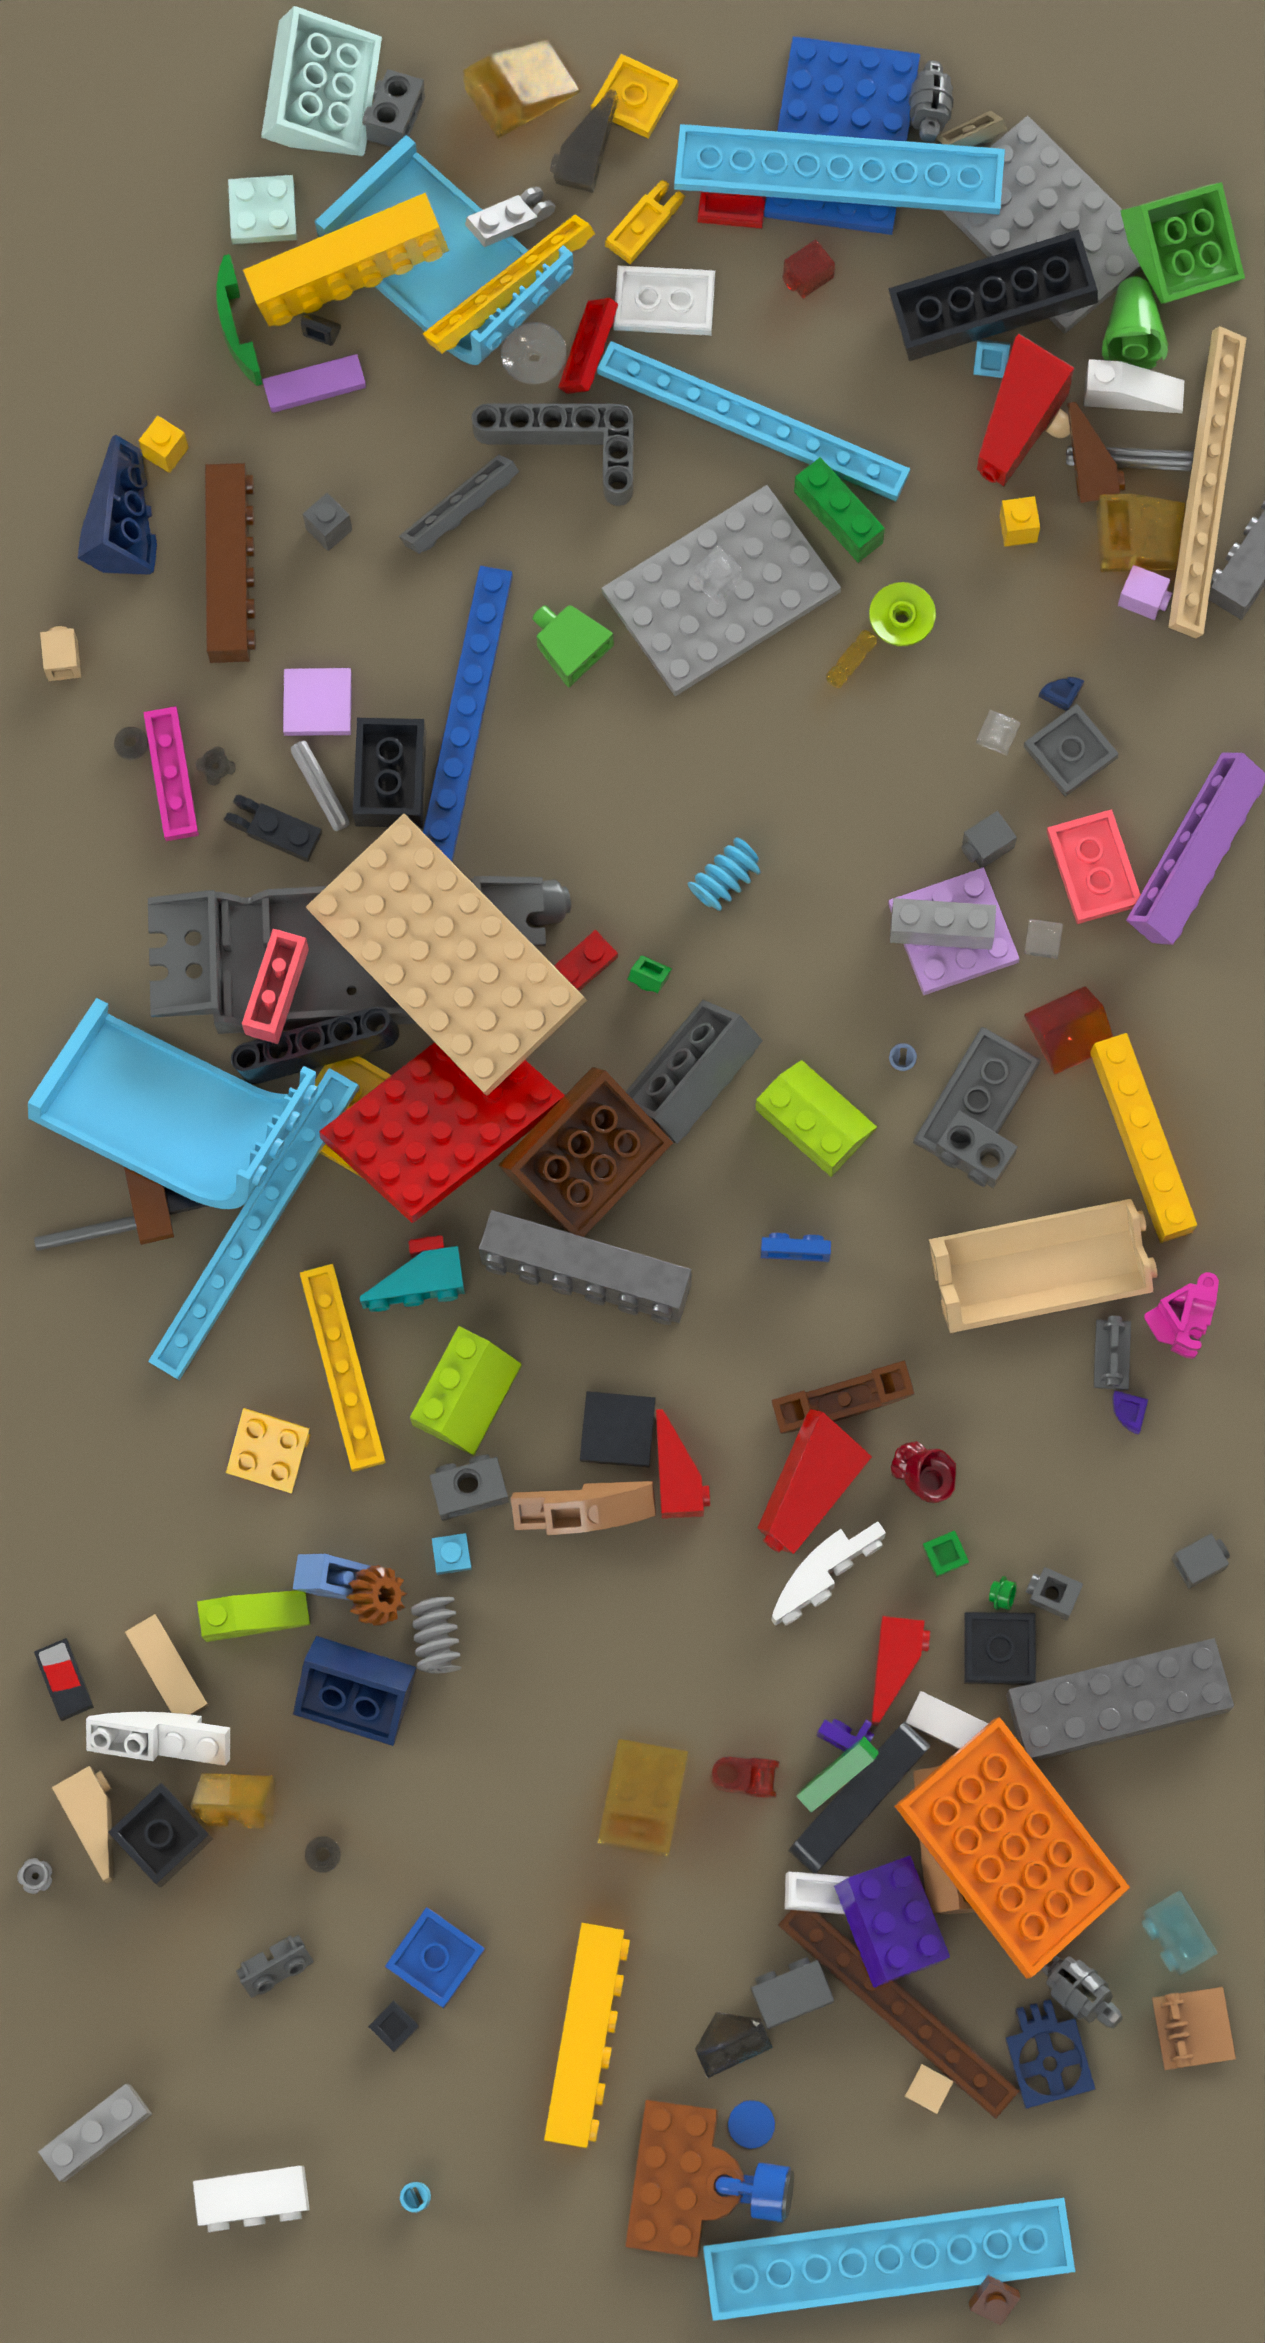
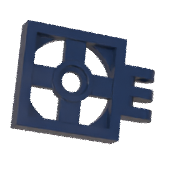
M1051 1999L1043 2001V2007L1046 2012L1045 2016L1040 2015L1037 2003L1030 2004L1033 2018L1027 2020L1023 2006L1016 2008L1022 2033L1006 2037L1005 2041L1025 2109L1095 2090L1076 2020L1071 2019L1058 2023ZM1056 2032L1068 2037L1073 2042L1075 2049L1063 2053L1053 2050L1049 2034ZM1035 2038L1039 2051L1036 2060L1020 2064L1019 2058L1023 2046L1029 2039ZM1046 2057L1055 2058L1057 2061L1055 2070L1047 2071L1043 2067V2061ZM1080 2064L1081 2073L1077 2082L1071 2089L1065 2090L1061 2077L1063 2069ZM1040 2074L1047 2079L1051 2094L1043 2095L1034 2091L1026 2084L1025 2078Z

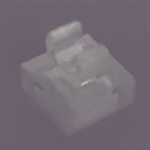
M990 710L976 743L1008 755L1021 722Z

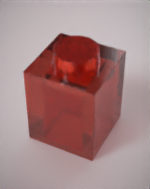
M815 239L784 260V273L782 277L786 286L792 292L796 290L803 299L834 278L835 263Z

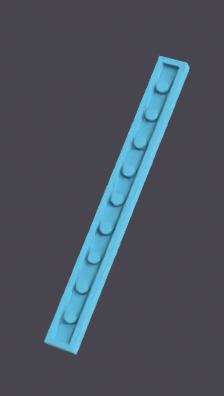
M612 341L597 368V374L809 465L821 457L839 478L893 501H897L910 474V468Z
M331 1068L327 1070L317 1086L318 1091L311 1105H306L301 1112L302 1116L297 1128L293 1133L289 1132L285 1138V1144L279 1157L276 1160L273 1159L269 1164L263 1183L259 1187L256 1186L148 1361L179 1381L325 1145L320 1139L319 1131L346 1111L360 1088L358 1084Z

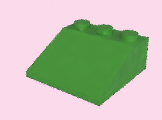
M1222 182L1198 187L1120 210L1128 244L1161 304L1245 279Z

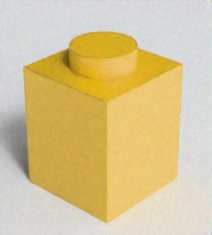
M158 415L138 440L143 457L169 474L189 449L185 433Z
M1035 496L1002 501L1000 522L1004 546L1036 543L1038 541L1040 522Z

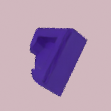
M1114 1390L1112 1403L1117 1419L1126 1429L1139 1435L1148 1399Z

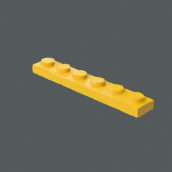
M573 215L422 333L428 344L442 354L456 347L459 341L468 333L480 328L485 323V320L496 312L497 308L502 310L507 307L513 299L512 294L514 292L520 294L519 287L521 285L527 289L536 281V271L539 270L543 274L542 265L545 263L550 267L559 258V249L563 245L570 252L581 249L587 243V240L595 235L591 225L577 215Z
M330 1264L300 1272L351 1470L355 1472L386 1463L334 1265Z

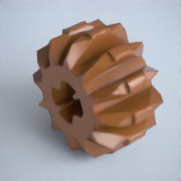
M380 1565L370 1566V1568L356 1572L357 1580H352L348 1583L353 1592L346 1598L353 1601L354 1604L350 1612L358 1614V1621L381 1626L398 1619L397 1611L405 1608L401 1602V1597L408 1594L400 1589L404 1580L395 1577V1570L384 1568Z

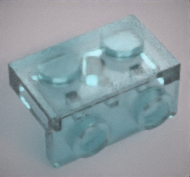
M1181 1891L1176 1892L1142 1913L1145 1917L1142 1925L1151 1940L1157 1938L1164 1949L1160 1955L1171 1972L1176 1970L1180 1976L1218 1954Z

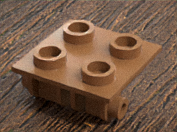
M1223 1987L1180 1994L1173 1993L1152 1998L1164 2070L1236 2059Z

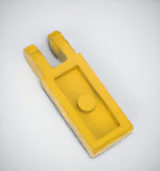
M661 180L648 195L645 194L608 236L605 241V247L631 265L682 205L685 195L677 191L662 206L658 202L666 194L669 183Z

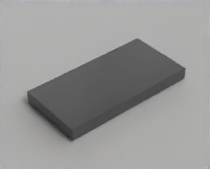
M981 1027L913 1143L939 1157V1154L935 1152L937 1143L959 1110L998 1134L1039 1066L1041 1059L988 1029ZM957 1136L951 1140L952 1146L956 1149L962 1150L969 1146V1142L964 1137ZM985 1155L980 1158V1162H982ZM958 1166L956 1167V1168L962 1170L963 1172L969 1174L968 1172H966L965 1170L961 1169L960 1167H958Z

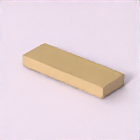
M156 1614L125 1631L171 1713L194 1715L209 1706Z

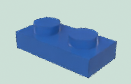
M770 1233L769 1237H762L761 1258L830 1262L831 1241L824 1240L823 1236L805 1235L803 1239H790L789 1234Z

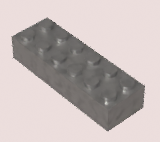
M491 1210L479 1246L481 1262L483 1265H486V1270L498 1275H506V1272L520 1275L519 1280L531 1285H538L539 1281L552 1285V1290L565 1295H571L572 1291L585 1295V1300L598 1305H604L605 1301L618 1305L620 1311L628 1314L637 1315L638 1311L652 1315L651 1319L665 1325H670L671 1321L680 1323L691 1288V1269Z
M1215 1638L1009 1689L1006 1694L1018 1741L1033 1761L1227 1713L1234 1708Z

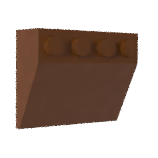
M592 1067L498 1166L568 1233L584 1237L673 1142L606 1070Z

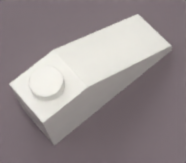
M1089 359L1085 377L1084 406L1182 413L1185 380L1124 362Z

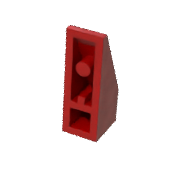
M656 1409L662 1519L704 1517L703 1507H710L709 1486H702V1476L664 1410Z
M882 1616L871 1726L878 1727L918 1664L922 1651L928 1652L930 1631L924 1630V1620Z

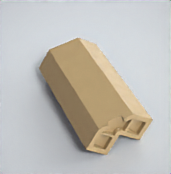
M1132 1199L929 1239L935 1280L938 1281L942 1298L940 1302L949 1332L953 1333L1154 1292L1152 1278H1157V1268L1154 1258H1148L1142 1245L1141 1232L1146 1231L1143 1211H1137Z

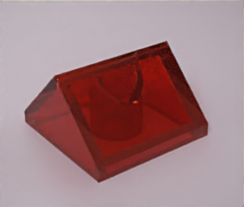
M1086 986L1024 1014L1054 1075L1092 1058L1090 1052L1094 1043L1113 1037L1104 1006Z

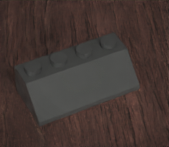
M702 1000L628 1088L626 1093L672 1142L678 1144L689 1133L691 1127L703 1112L710 1108L713 1100L723 1088L733 1080L734 1075L742 1065L753 1056L763 1040L741 1015Z

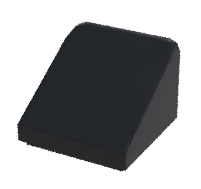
M314 314L302 316L300 320L304 336L333 346L341 329L340 324Z

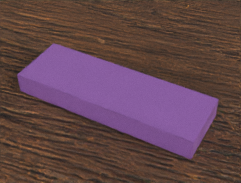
M357 354L262 379L271 413L366 388Z

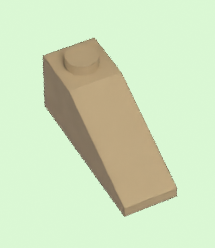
M88 1766L53 1786L52 1789L102 1880L108 1884L114 1880L112 1836L108 1833L112 1829L111 1800L107 1794V1791L112 1788L102 1771L95 1773L94 1769Z

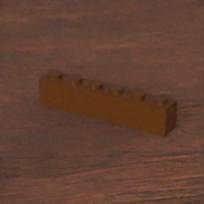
M245 463L205 464L207 654L210 663L250 662V650H256L255 630H250V619H255L256 616L255 599H249V588H255L254 567L249 568V557L255 556L254 536L249 537V526H254L255 521L254 506H248V495H254L253 475L247 474Z

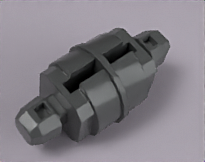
M933 60L928 61L924 70L919 72L917 79L912 83L909 96L911 125L915 129H919V136L922 141L929 143L937 139L939 132L943 131L945 124L951 119V109L954 102L951 77L943 73V67L940 62Z
M1056 1955L1041 1969L1049 1977L1046 1984L1051 1990V1996L1062 2005L1064 2010H1068L1077 2019L1084 2018L1090 2024L1097 2018L1099 2022L1112 2029L1121 2022L1123 2018L1121 2012L1111 2002L1113 1995L1108 1989L1109 1984L1098 1975L1095 1969H1091L1082 1960L1075 1961L1071 1956H1068L1062 1961ZM1068 1977L1074 1984L1072 1985L1065 1978ZM1086 1994L1094 2000L1093 2003L1085 1996Z

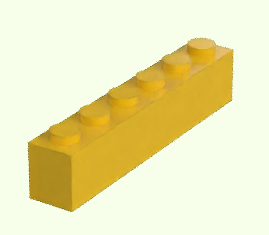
M1124 1033L1094 1043L1090 1054L1159 1242L1163 1243L1193 1233L1198 1224L1128 1034Z
M581 1923L544 2137L546 2142L588 2149L589 2141L596 2142L600 2120L593 2119L595 2105L602 2106L606 2084L599 2083L601 2068H609L612 2051L611 2047H605L607 2033H615L618 2011H612L614 1996L621 1997L624 1975H618L620 1960L627 1961L630 1940L624 1939L625 1932L622 1929Z

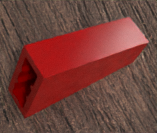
M810 1409L806 1414L757 1527L766 1536L763 1539L764 1543L777 1553H780L782 1550L794 1554L872 1458L867 1451L824 1412Z

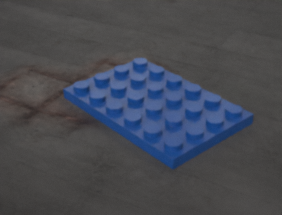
M793 36L777 132L907 142L910 125L909 96L912 83L917 79L920 54ZM766 197L764 217L892 235L897 207Z

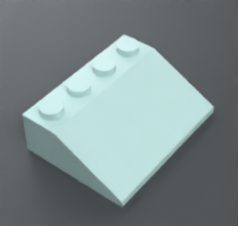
M293 6L279 20L261 138L291 148L363 156L365 154L367 136L366 126L362 125V120L367 106L372 107L382 37Z

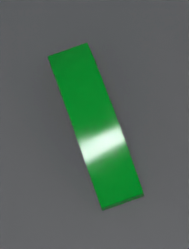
M227 254L223 256L216 285L217 309L223 335L228 349L241 371L256 386L263 385L253 342L239 344L228 300L241 296L231 255Z

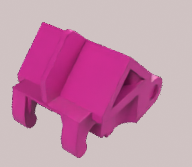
M1210 1272L1201 1274L1197 1285L1189 1283L1161 1299L1158 1306L1147 1312L1144 1316L1146 1323L1158 1342L1172 1345L1170 1351L1189 1359L1196 1357L1197 1351L1202 1346V1343L1198 1340L1202 1335L1206 1334L1207 1326L1211 1324L1219 1280L1215 1274Z

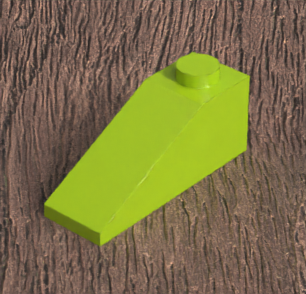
M298 1590L235 1595L197 1601L201 1634L206 1642L310 1625L306 1592Z

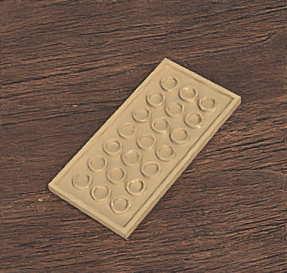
M405 814L398 818L306 906L308 911L486 1096L587 1001Z

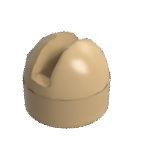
M1059 409L1045 431L1056 438L1067 437L1070 434L1068 414Z

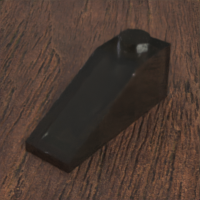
M609 90L562 144L560 153L554 154L550 172L554 173L553 177L556 184L594 193L619 100L616 91Z

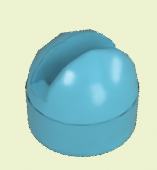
M421 2182L407 2184L400 2193V2202L409 2212L424 2210L431 2200L429 2188ZM415 2187L417 2188L423 2200V2204L421 2205L413 2190V2188Z

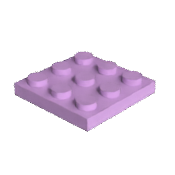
M984 867L896 897L899 899L996 905L995 934L992 950L904 944L923 996L1019 963L1020 958ZM890 899L888 905L892 913L893 899Z

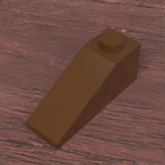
M1067 403L1078 503L1120 498V491L1125 490L1123 470L1117 471L1116 462L1077 403Z

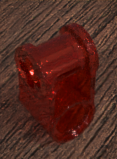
M723 1757L717 1760L711 1770V1782L716 1789L722 1792L739 1793L759 1798H777V1792L774 1791L775 1771L780 1767V1762L762 1758ZM728 1765L735 1769L737 1778L734 1782L727 1784L718 1778L717 1771L721 1766ZM762 1771H764L763 1786L761 1785Z

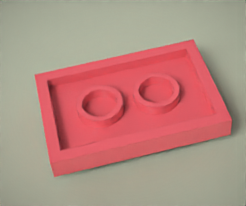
M1112 809L1047 827L1046 832L1077 924L1133 909L1141 894Z

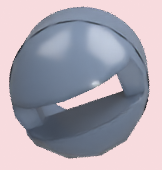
M899 1043L891 1049L889 1060L895 1069L906 1071L911 1069L916 1063V1051L911 1045ZM900 1048H907L905 1065H899Z

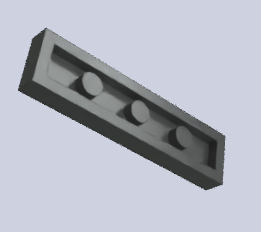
M497 455L399 535L400 539L406 547L418 554L429 550L436 544L440 536L459 526L462 518L472 510L482 507L486 503L487 498L495 491L508 486L512 478L519 473L518 468L513 461Z

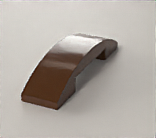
M905 1360L871 1370L872 1373L809 1392L803 1390L771 1400L780 1433L785 1434L799 1431L810 1409L824 1412L832 1421L836 1422L915 1395Z

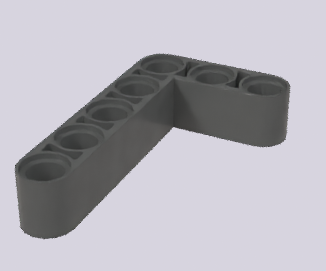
M481 404L473 411L472 426L474 437L483 444L603 445V491L605 499L610 504L616 506L625 505L631 500L633 495L634 425L632 411L627 406L622 404ZM486 420L495 423L488 428L480 426V423ZM519 420L528 423L526 426L522 428H517L512 425L514 422ZM552 420L561 423L559 426L555 428H550L545 425L547 422ZM586 420L591 421L593 423V425L588 428H582L578 425L580 422ZM615 421H623L626 423V425L622 428H615L611 426V424ZM616 451L624 452L626 456L620 459L613 458L611 454ZM614 482H622L626 485L623 489L619 490L610 487Z

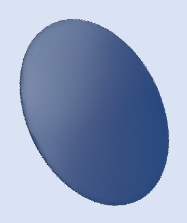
M745 2101L738 2104L732 2110L728 2120V2129L733 2140L740 2146L758 2148L765 2145L771 2139L775 2129V2120L770 2109L763 2103Z

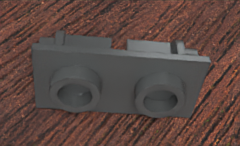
M1109 1316L1108 1320L1096 1319L1094 1388L1129 1390L1131 1321H1122L1120 1316Z
M299 1934L293 1938L289 1935L287 1938L269 1947L274 1957L269 1962L265 1954L261 1952L241 1963V1968L236 1970L241 1984L251 1998L258 1994L269 1992L275 1984L289 1976L300 1974L305 1970L306 1966L314 1962Z

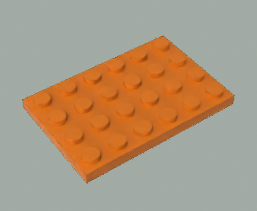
M1000 1717L993 1719L895 1805V1808L1026 1979L1033 1977L1130 1888Z

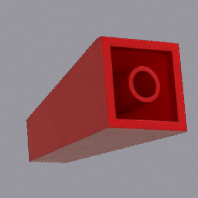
M1020 334L1016 336L977 464V470L980 471L984 479L991 483L998 482L1002 486L1006 485L1053 416L1069 396L1074 367Z

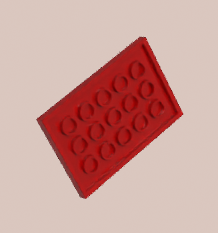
M434 1042L319 1131L320 1139L413 1224L531 1131L565 1095L530 1063L524 1060L486 1096Z

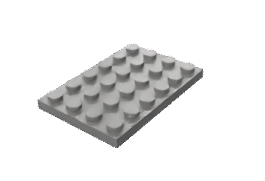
M1027 116L989 147L1005 149L1000 215L942 210V212L987 257L1079 229L1097 286L1098 303L1049 318L1065 334L1112 295L1122 281L1133 277L1142 268L1128 244L1120 212L1122 209Z
M768 485L602 587V594L674 696L679 695L841 593L840 585Z

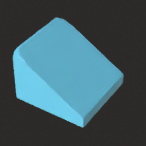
M977 340L973 375L1003 378L1008 363L1010 343Z

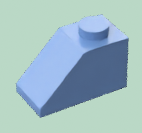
M298 1554L293 1589L317 1596L349 1600L346 1597L352 1594L353 1590L348 1583L352 1580H357L356 1572L370 1568V1566L328 1554Z

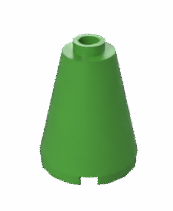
M1129 277L1118 286L1102 343V356L1105 361L1124 362L1141 368L1152 369L1156 366L1157 360L1162 357L1164 360L1167 357L1168 342L1150 283L1140 277Z

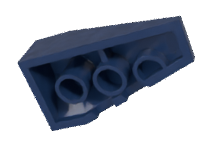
M118 435L111 437L81 529L77 558L103 573L150 575L154 572L157 540L156 534H151L148 519L152 517L151 506L146 505L143 488L147 486L142 451Z

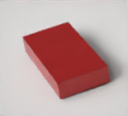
M701 192L698 223L762 229L766 197Z

